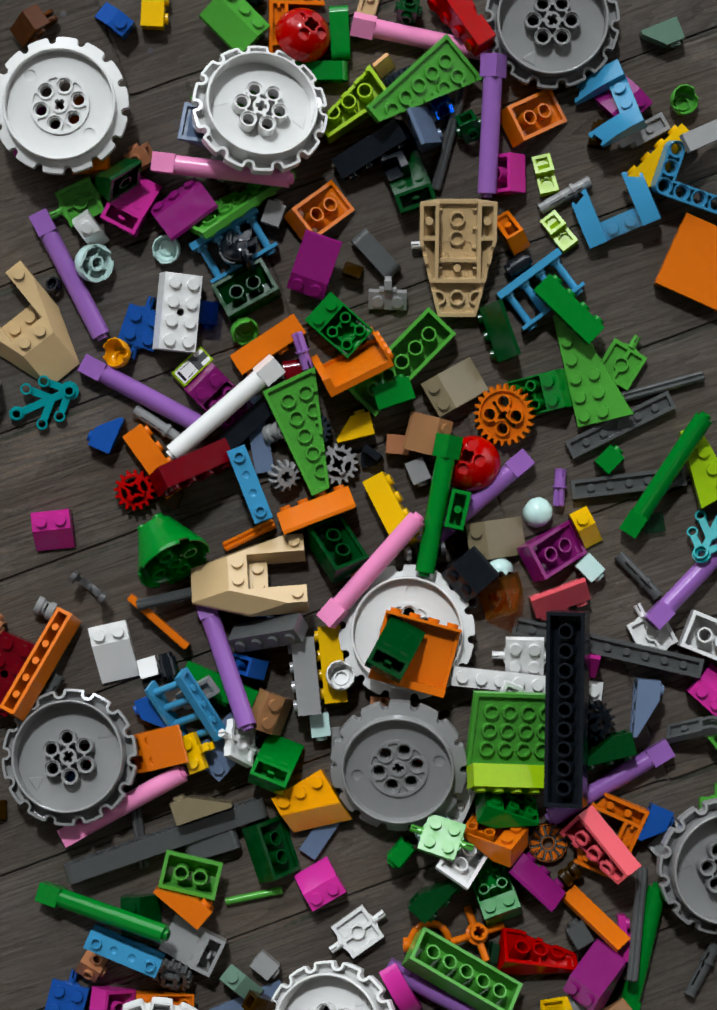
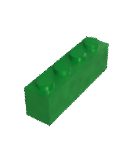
M549 274L532 292L586 345L590 344L605 328L602 325L604 321L597 315L593 316L589 312L590 308L583 301L580 303L575 299L576 294L570 288L565 289L561 285L563 283L557 275L554 274L552 276Z
M188 660L185 668L188 667L196 681L208 675L211 676L220 689L219 693L213 697L218 699L217 703L227 707L229 702L219 673ZM243 684L252 709L259 690Z

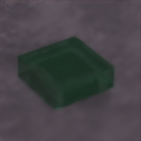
M663 512L651 515L645 525L646 534L666 531Z
M490 940L488 956L490 963H498L500 944L497 941Z

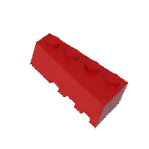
M427 0L429 8L437 13L441 21L452 30L454 36L459 38L464 43L466 49L471 51L474 56L493 46L496 34L483 15L477 14L476 5L472 0Z

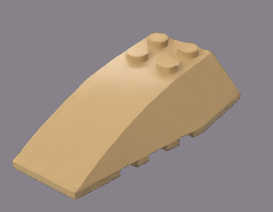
M433 199L420 202L419 241L436 312L439 317H476L497 242L498 202L482 199Z

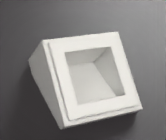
M155 655L136 660L141 679L160 674Z

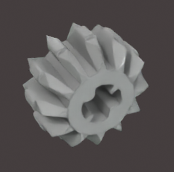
M284 459L283 462L277 460L276 466L271 465L273 470L267 473L271 476L268 481L273 483L272 487L274 489L279 488V491L284 492L285 488L291 491V485L297 486L295 480L300 479V476L297 475L300 470L295 467L296 464L293 461L289 463L288 459Z

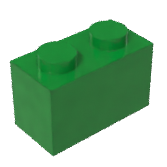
M404 374L392 377L393 381L386 383L385 380L374 383L375 387L371 389L379 411L416 398L409 376L404 377Z
M452 488L444 525L445 528L464 532L472 495L471 492Z

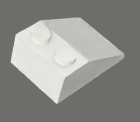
M128 619L88 628L102 684L139 676Z
M475 846L473 852L461 848L454 862L440 858L435 869L465 890H468L488 857Z

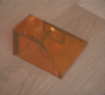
M518 572L497 577L479 593L486 620L517 613L523 593Z

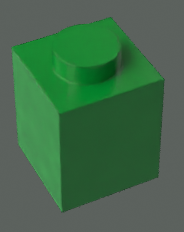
M610 444L593 462L608 475L624 459L622 456L624 452L617 445L613 447Z

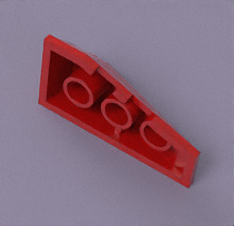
M502 928L497 950V969L505 974L572 973L578 965L577 954L558 945L552 946L543 942V939L539 937L535 939L526 935L527 932L511 928Z

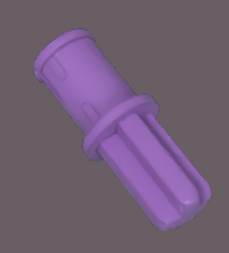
M303 332L293 333L292 338L297 351L295 354H298L302 370L314 367L309 354L310 348H307Z
M555 468L554 485L552 486L554 488L553 506L563 507L565 489H567V469Z

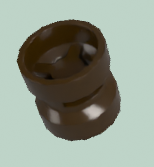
M570 861L565 869L561 868L557 872L568 887L574 884V880L584 876L573 861Z

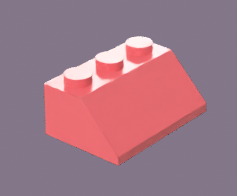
M581 577L529 596L528 599L535 618H540L543 621L546 620V611L570 610L569 607L574 605L579 608L587 605V600H590L591 597L586 579Z

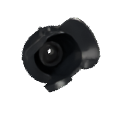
M252 227L244 231L242 235H239L234 229L228 231L227 237L222 239L218 247V253L225 263L230 265H246L250 273L255 271L253 254L256 253L258 247L257 237L255 236L252 239Z

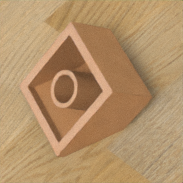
M411 411L402 449L436 458V456H432L436 433L451 435L453 422Z
M260 688L252 707L256 724L253 726L254 729L280 736L294 700Z

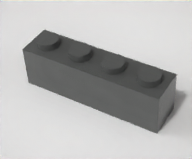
M301 613L236 623L233 626L228 641L236 653L303 643L309 626Z

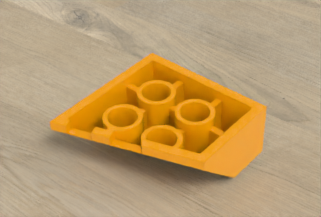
M323 769L287 789L283 796L277 795L271 799L281 817L293 832L353 820Z

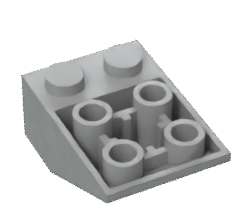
M175 914L169 926V930H171L170 938L161 944L159 949L174 959L181 961L189 968L210 977L227 939L202 926L196 930L181 916Z

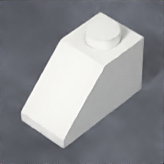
M88 209L72 219L74 227L88 245H104L110 241Z

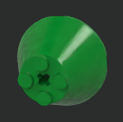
M162 513L154 515L152 520L137 528L138 578L141 584L146 587L159 588V584L168 582L171 585L191 575V568L204 564L206 554L210 553V547L205 539L172 517L163 516Z

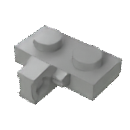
M384 276V287L379 286V289H369L368 309L406 310L407 290H399L397 287H392V276Z

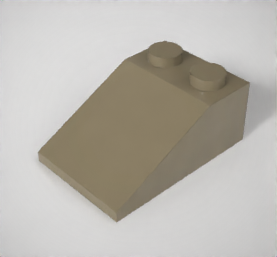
M470 357L420 384L439 418L483 394V391L489 390Z
M521 516L465 524L468 550L475 545L487 560L519 555L516 548L525 543Z
M181 793L174 796L169 805L176 825L179 826L232 808L234 802L230 799Z

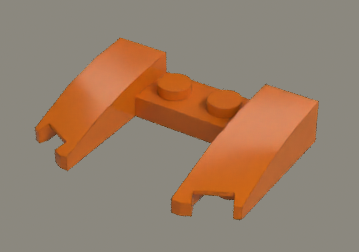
M267 0L268 24L270 25L267 44L269 52L283 51L277 42L275 28L282 15L288 12V7L325 6L324 0Z
M605 792V797L597 804L592 802L591 805L596 810L623 821L617 836L628 850L632 852L650 812L642 806ZM580 847L577 848V859H573L574 863L608 877L599 869L600 865L596 861H590L586 857L587 853Z

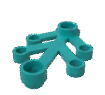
M46 375L40 376L38 384L41 387L49 386L58 390V392L53 394L34 388L29 383L22 384L20 387L22 394H31L41 399L24 407H12L9 411V417L11 420L18 422L24 418L25 414L45 406L41 417L36 422L37 428L44 430L48 426V418L54 402L62 398L59 410L54 413V419L57 422H62L66 417L65 412L69 401L75 399L79 394V387L76 383L67 381L61 384L49 379ZM43 377L47 379V384L45 385L40 382V379ZM24 385H28L30 387L29 392L23 391ZM66 388H72L73 393L67 394ZM19 411L20 417H14L13 412ZM62 413L63 419H57L56 414ZM40 420L45 421V427L39 426Z
M699 510L695 513V519L700 523L705 539L701 544L698 538L699 531L694 526L687 529V535L695 547L692 551L693 560L702 564L708 562L712 554L717 553V544L711 546L712 542L717 540V515L711 527H709L705 511ZM704 515L703 518H701V519L698 518V516ZM692 531H696L694 535H690ZM701 553H705L704 556L699 557Z

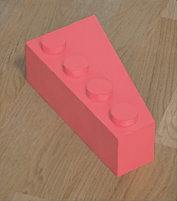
M593 805L577 815L559 832L563 837L567 836L572 840L571 844L574 847H580L587 853L586 857L590 861H596L600 865L599 869L617 885L641 867V864Z

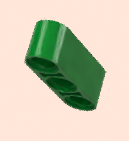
M348 5L329 6L331 60L350 61Z
M295 61L297 66L304 64L317 78L315 83L348 82L347 61Z

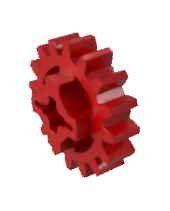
M134 469L133 474H131L127 470V476L121 474L120 478L122 480L115 481L119 485L118 488H114V491L118 492L115 498L121 499L119 505L126 504L125 509H129L132 506V510L136 511L137 506H139L143 510V504L149 506L148 500H154L151 493L156 491L151 489L153 485L148 481V476L144 477V471L138 474L137 469ZM136 477L134 482L126 483L128 479ZM143 481L147 485V492L142 487ZM138 485L137 489L143 494L135 493L133 496L132 491L127 486L135 487ZM122 488L127 492V499L123 496ZM138 497L144 498L141 502L133 503Z

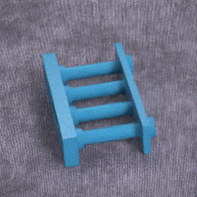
M256 207L248 210L244 216L232 221L228 227L216 232L212 238L204 239L200 237L189 244L193 253L196 251L201 253L215 278L210 280L212 284L244 266L230 265L231 268L221 274L207 250V245L214 241L219 246L222 239L225 238L223 235L233 229L239 235H242L240 225L245 222L251 225L264 247L263 250L253 254V261L264 255L269 257L277 252L276 248L279 247L277 242L270 244L257 222L259 212Z
M556 248L495 295L498 300H508L523 320L525 325L521 327L522 332L526 329L528 332L538 325L536 322L551 311L532 292L533 289L528 281L535 276L542 282L547 277L544 273L546 272L544 268L549 264L551 267H555L576 296L584 291L582 287H584L585 283L581 282L577 285L560 263L561 259L559 257L562 255V252L559 248ZM518 287L525 291L540 311V314L532 320L514 297L513 291Z
M245 444L226 451L255 525L272 519L271 510Z
M188 667L180 670L174 678L175 681L159 687L156 681L153 680L144 690L147 698L152 702L167 726L179 724L182 736L189 734L184 725L199 719L205 727L197 731L199 738L210 735L214 742L222 738L218 736L220 734L218 731L220 729L225 730L226 727ZM180 688L185 697L169 703L164 693ZM190 704L195 712L179 718L176 712L172 711L178 707Z
M96 923L93 930H90L83 947L86 950L152 978L156 977L166 955L165 952L127 936H121L120 933Z

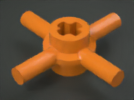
M471 905L466 906L464 911L469 926L466 928L465 934L449 938V941L455 945L468 941L470 944L477 946L481 959L488 962L490 958L484 943L488 938V934L502 930V928H505L504 924L500 922L485 927L482 923L476 922ZM474 932H476V933L479 932L480 936H479V937H478V935L475 936V935H474Z

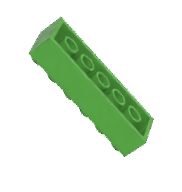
M428 307L389 347L394 356V359H392L394 366L349 388L348 392L376 417L382 410H378L371 389L375 387L374 383L385 380L386 383L393 381L392 377L404 374V377L409 376L411 382L455 337L456 333Z
M422 927L415 934L401 965L477 1010H512L523 983L426 927Z

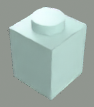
M587 553L574 566L590 583L593 581L597 583L604 576L602 572L605 568L590 553Z
M328 712L309 715L311 737L316 738V741L327 740V736H331Z

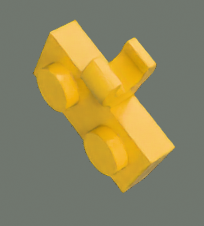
M197 731L182 736L185 749L187 750L189 762L186 765L189 774L193 775L208 769L209 765L204 753L215 749L213 741L201 744Z

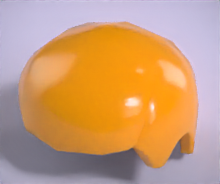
M116 337L108 339L103 345L105 349L103 359L107 362L108 366L115 369L126 366L131 357L129 345Z

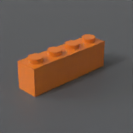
M293 313L231 354L230 358L242 376H248L253 372L252 369L269 354L274 356L277 353L282 355L289 350L288 346L294 343L293 333L302 331L305 336L306 331Z
M139 424L122 436V438L150 475L157 467L172 461L170 456L165 457L162 452L165 450L159 441L155 442L151 437L153 432L148 425L143 426V424Z

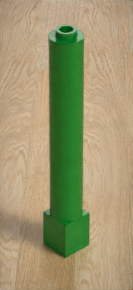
M704 411L695 413L619 529L634 539L640 535L658 504L713 423L710 420L711 416Z
M436 433L432 456H436L424 519L425 525L422 530L415 571H419L418 575L430 577V574L435 572L455 460L460 459L463 437Z
M49 881L39 883L35 897L36 902L53 908L59 907L161 944L170 938L171 930H169V925L69 891L67 890L68 888Z
M653 882L652 885L649 884L646 892L638 981L628 982L625 980L623 993L620 996V999L624 998L633 1010H640L641 1007L640 1001L665 901L660 892L658 882Z

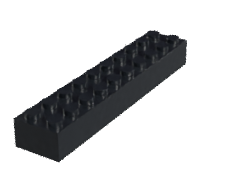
M546 611L544 807L583 809L587 806L590 611Z

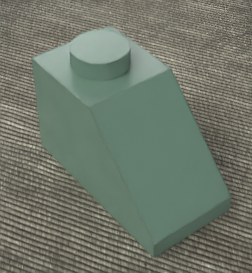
M677 16L641 30L639 33L641 39L663 48L671 47V49L679 47L685 39Z
M233 964L219 978L243 999L246 998L250 989L259 993L264 991L262 987Z

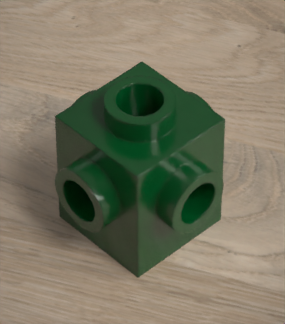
M420 0L396 1L394 13H397L396 21L415 25L416 18H420L423 7L419 6Z
M472 109L454 116L458 126L455 130L459 139L463 138L465 143L468 144L480 138L481 119L476 117Z

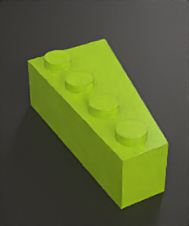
M370 64L364 73L354 81V84L341 95L337 103L333 104L325 113L328 115L323 136L329 144L369 118L371 115L366 111L365 107L386 89Z
M684 430L678 432V437L681 436ZM703 436L686 462L699 509L717 500V457L705 436Z
M472 763L466 766L467 790H474V793H485L488 791L494 794L537 795L540 794V791L544 790V765Z

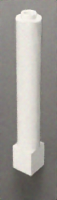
M270 354L252 369L253 372L168 444L166 447L169 450L166 453L172 460L188 454L266 385L269 387L286 371Z

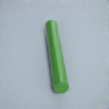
M282 886L227 897L225 902L226 905L280 895L283 894Z

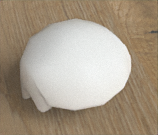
M337 660L328 666L325 675L326 681L333 689L343 691L350 688L354 683L355 672L350 664Z

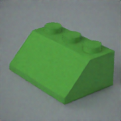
M212 0L199 15V18L230 49L239 48L242 52H246L247 46H253L260 41L270 27L246 0Z
M167 849L158 887L215 900L223 862Z

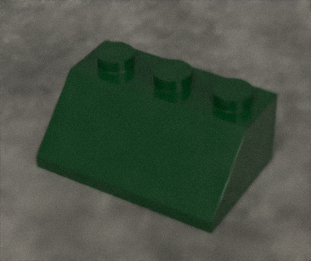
M262 258L254 261V272L250 273L248 268L244 266L211 285L232 323L236 319L246 317L282 296Z
M502 299L479 308V313L476 316L479 324H483L485 328L483 336L486 343L490 342L492 349L489 350L492 361L496 360L497 364L519 357L521 352Z
M341 514L307 527L304 540L332 583L351 576L369 559V556Z
M281 815L242 828L259 884L275 881L301 869L287 824Z

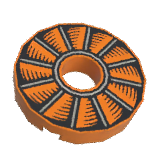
M541 824L532 831L529 848L535 858L543 862H553L563 856L567 847L566 836L563 837L559 833L562 831L561 828L554 824ZM551 838L553 840L552 847L545 848L542 844L543 840Z

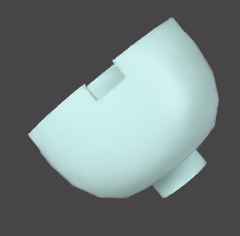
M90 244L82 247L74 260L78 275L86 281L95 283L106 280L112 273L114 266L110 250L100 244Z

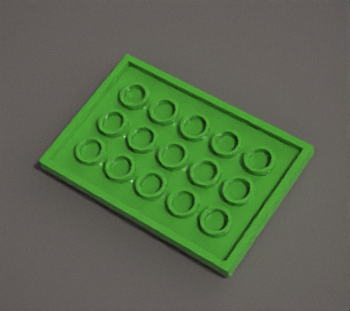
M473 690L466 746V766L472 763L544 765L545 693Z

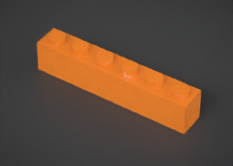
M59 607L56 608L0 704V708L9 715L23 722L82 622L72 613Z

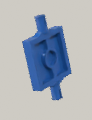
M148 296L145 306L129 304L118 336L119 339L131 346V355L134 351L132 356L134 360L138 349L154 352L152 346L156 311L152 308L156 298L153 297L151 304H149L152 296Z
M71 969L69 980L52 979L45 1010H85L91 988L81 986L76 982L78 973L75 972V969Z

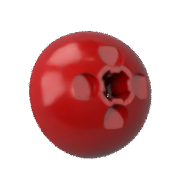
M308 8L292 9L282 15L276 24L275 35L281 49L291 58L300 62H314L322 58L328 50L330 30L325 19L316 11Z
M480 436L463 437L460 459L455 460L451 483L464 491H478L490 485L500 470L501 460L497 448L489 440Z

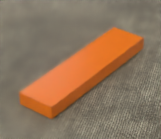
M131 594L127 601L137 608L136 600L139 598ZM152 609L139 610L181 648L187 649L191 644Z
M576 885L565 893L561 900L616 953L630 941L631 938Z

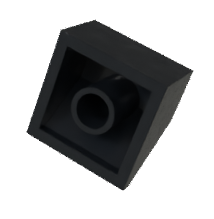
M475 545L452 561L441 573L465 602L478 595L500 575Z

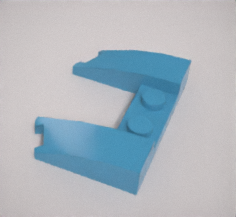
M618 59L601 67L595 74H590L583 83L576 86L579 89V97L575 98L576 105L608 90L612 93L620 114L588 133L592 140L596 136L601 139L600 145L603 148L647 127Z
M628 172L621 173L635 206L630 210L600 222L586 188L582 190L581 193L584 196L577 204L571 203L590 249L640 226L661 219L657 205L642 172H640V177L627 176Z

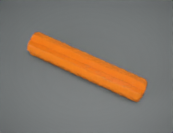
M270 519L224 541L222 545L225 551H229L275 529V522L273 519Z

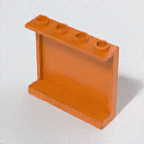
M686 213L653 285L662 286L713 309V312H717V226Z
M373 330L371 333L374 338L361 344L348 359L341 354L322 364L317 354L311 357L312 363L331 397L394 366L392 362L394 356L379 331L375 332Z
M394 607L386 610L379 636L391 614L426 634L399 684L370 669L368 678L444 698L457 644L462 632L461 629H458L459 625L447 622V626L439 624L440 620L431 617L427 621L420 619V614L412 612L409 615L401 614L402 610Z

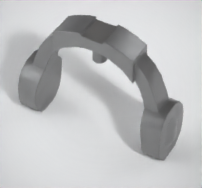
M444 541L440 542L437 559L440 556L446 555ZM410 546L404 547L405 561L416 565L417 557H412Z
M75 570L70 575L68 581L71 583L78 581L79 584L96 597L98 596L96 602L101 605L108 594L105 591L101 593L99 588L84 577H80L81 573Z

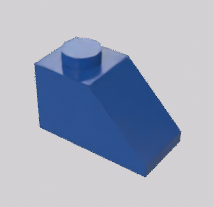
M108 2L94 16L123 41L126 40L136 27L133 20Z
M120 417L95 427L94 431L90 430L87 436L88 445L111 455L126 419Z
M232 651L240 675L264 680L268 661Z
M147 696L134 701L133 710L137 717L140 716L142 720L159 727H167Z
M650 802L647 808L650 813L638 840L642 841L667 831V828L672 826L674 822V813Z

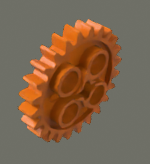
M508 383L503 385V389L501 384H497L496 389L491 386L489 387L490 393L483 391L485 397H478L481 404H475V407L479 408V411L473 412V414L479 417L474 420V422H480L477 429H483L481 436L487 434V440L494 439V444H498L500 441L501 446H504L507 441L510 446L513 445V440L519 443V437L522 439L526 438L524 432H531L528 426L535 424L530 421L536 417V415L531 414L535 407L529 406L533 400H526L529 394L522 395V388L515 391L516 385H512L510 389ZM503 396L507 397L509 400L507 406L503 405L502 403ZM489 409H492L495 412V417L493 419L490 418L488 415ZM504 411L507 412L506 418L502 417ZM515 411H519L521 413L520 421L515 419ZM502 423L507 426L508 430L506 433L501 431Z

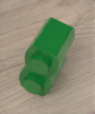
M401 836L386 853L388 864L394 869L397 867L401 869L416 852V848Z

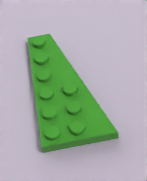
M446 34L372 100L365 109L378 123L406 111L407 108L417 107L483 78L480 77L477 70L448 34Z
M291 170V173H294V179L297 178L295 172ZM251 183L246 186L247 190L240 193L234 191L216 200L215 202L219 207L188 231L204 239L212 238L216 232L228 227L232 221L244 216L251 208L259 206L264 199L275 195L276 191L282 187Z
M553 315L578 428L634 415L625 397L615 384L613 377L595 351L593 344L586 345L560 318Z
M312 367L262 392L313 496L330 487L315 367Z

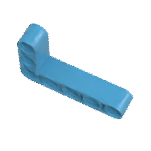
M670 140L666 142L651 182V190L658 195L717 215V207L715 209L711 208V202L714 199L717 201V195L675 181L686 149L681 141ZM674 144L678 147V151L675 154L671 151V147ZM669 162L671 164V170L667 173L665 171V165ZM661 181L665 183V188L662 191L658 188ZM678 187H681L682 189V195L680 197H677L676 190ZM696 193L700 196L698 203H695L693 200Z

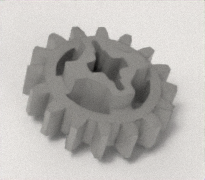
M335 443L333 449L328 445V451L325 452L326 458L328 455L331 458L330 464L327 465L328 479H331V484L335 480L338 481L339 485H341V480H345L348 483L347 477L354 478L355 476L352 474V471H358L354 464L359 462L353 459L356 453L350 454L351 447L345 450V444L338 448L337 443ZM335 451L344 452L347 455L340 457L337 456ZM333 456H335V458L338 461H343V463L341 464V469L343 472H341L340 469H338L337 467L334 468L332 466L335 464ZM351 461L350 470L346 473L345 466ZM335 471L338 472L341 477H334L329 473Z

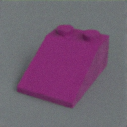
M626 76L640 111L643 114L652 105L653 101ZM610 90L592 98L610 119L620 114Z
M306 229L286 288L323 300L343 242Z
M571 519L516 548L533 582L550 578L587 554Z
M596 939L570 974L563 991L587 1010H601L605 1007L628 961L602 941Z

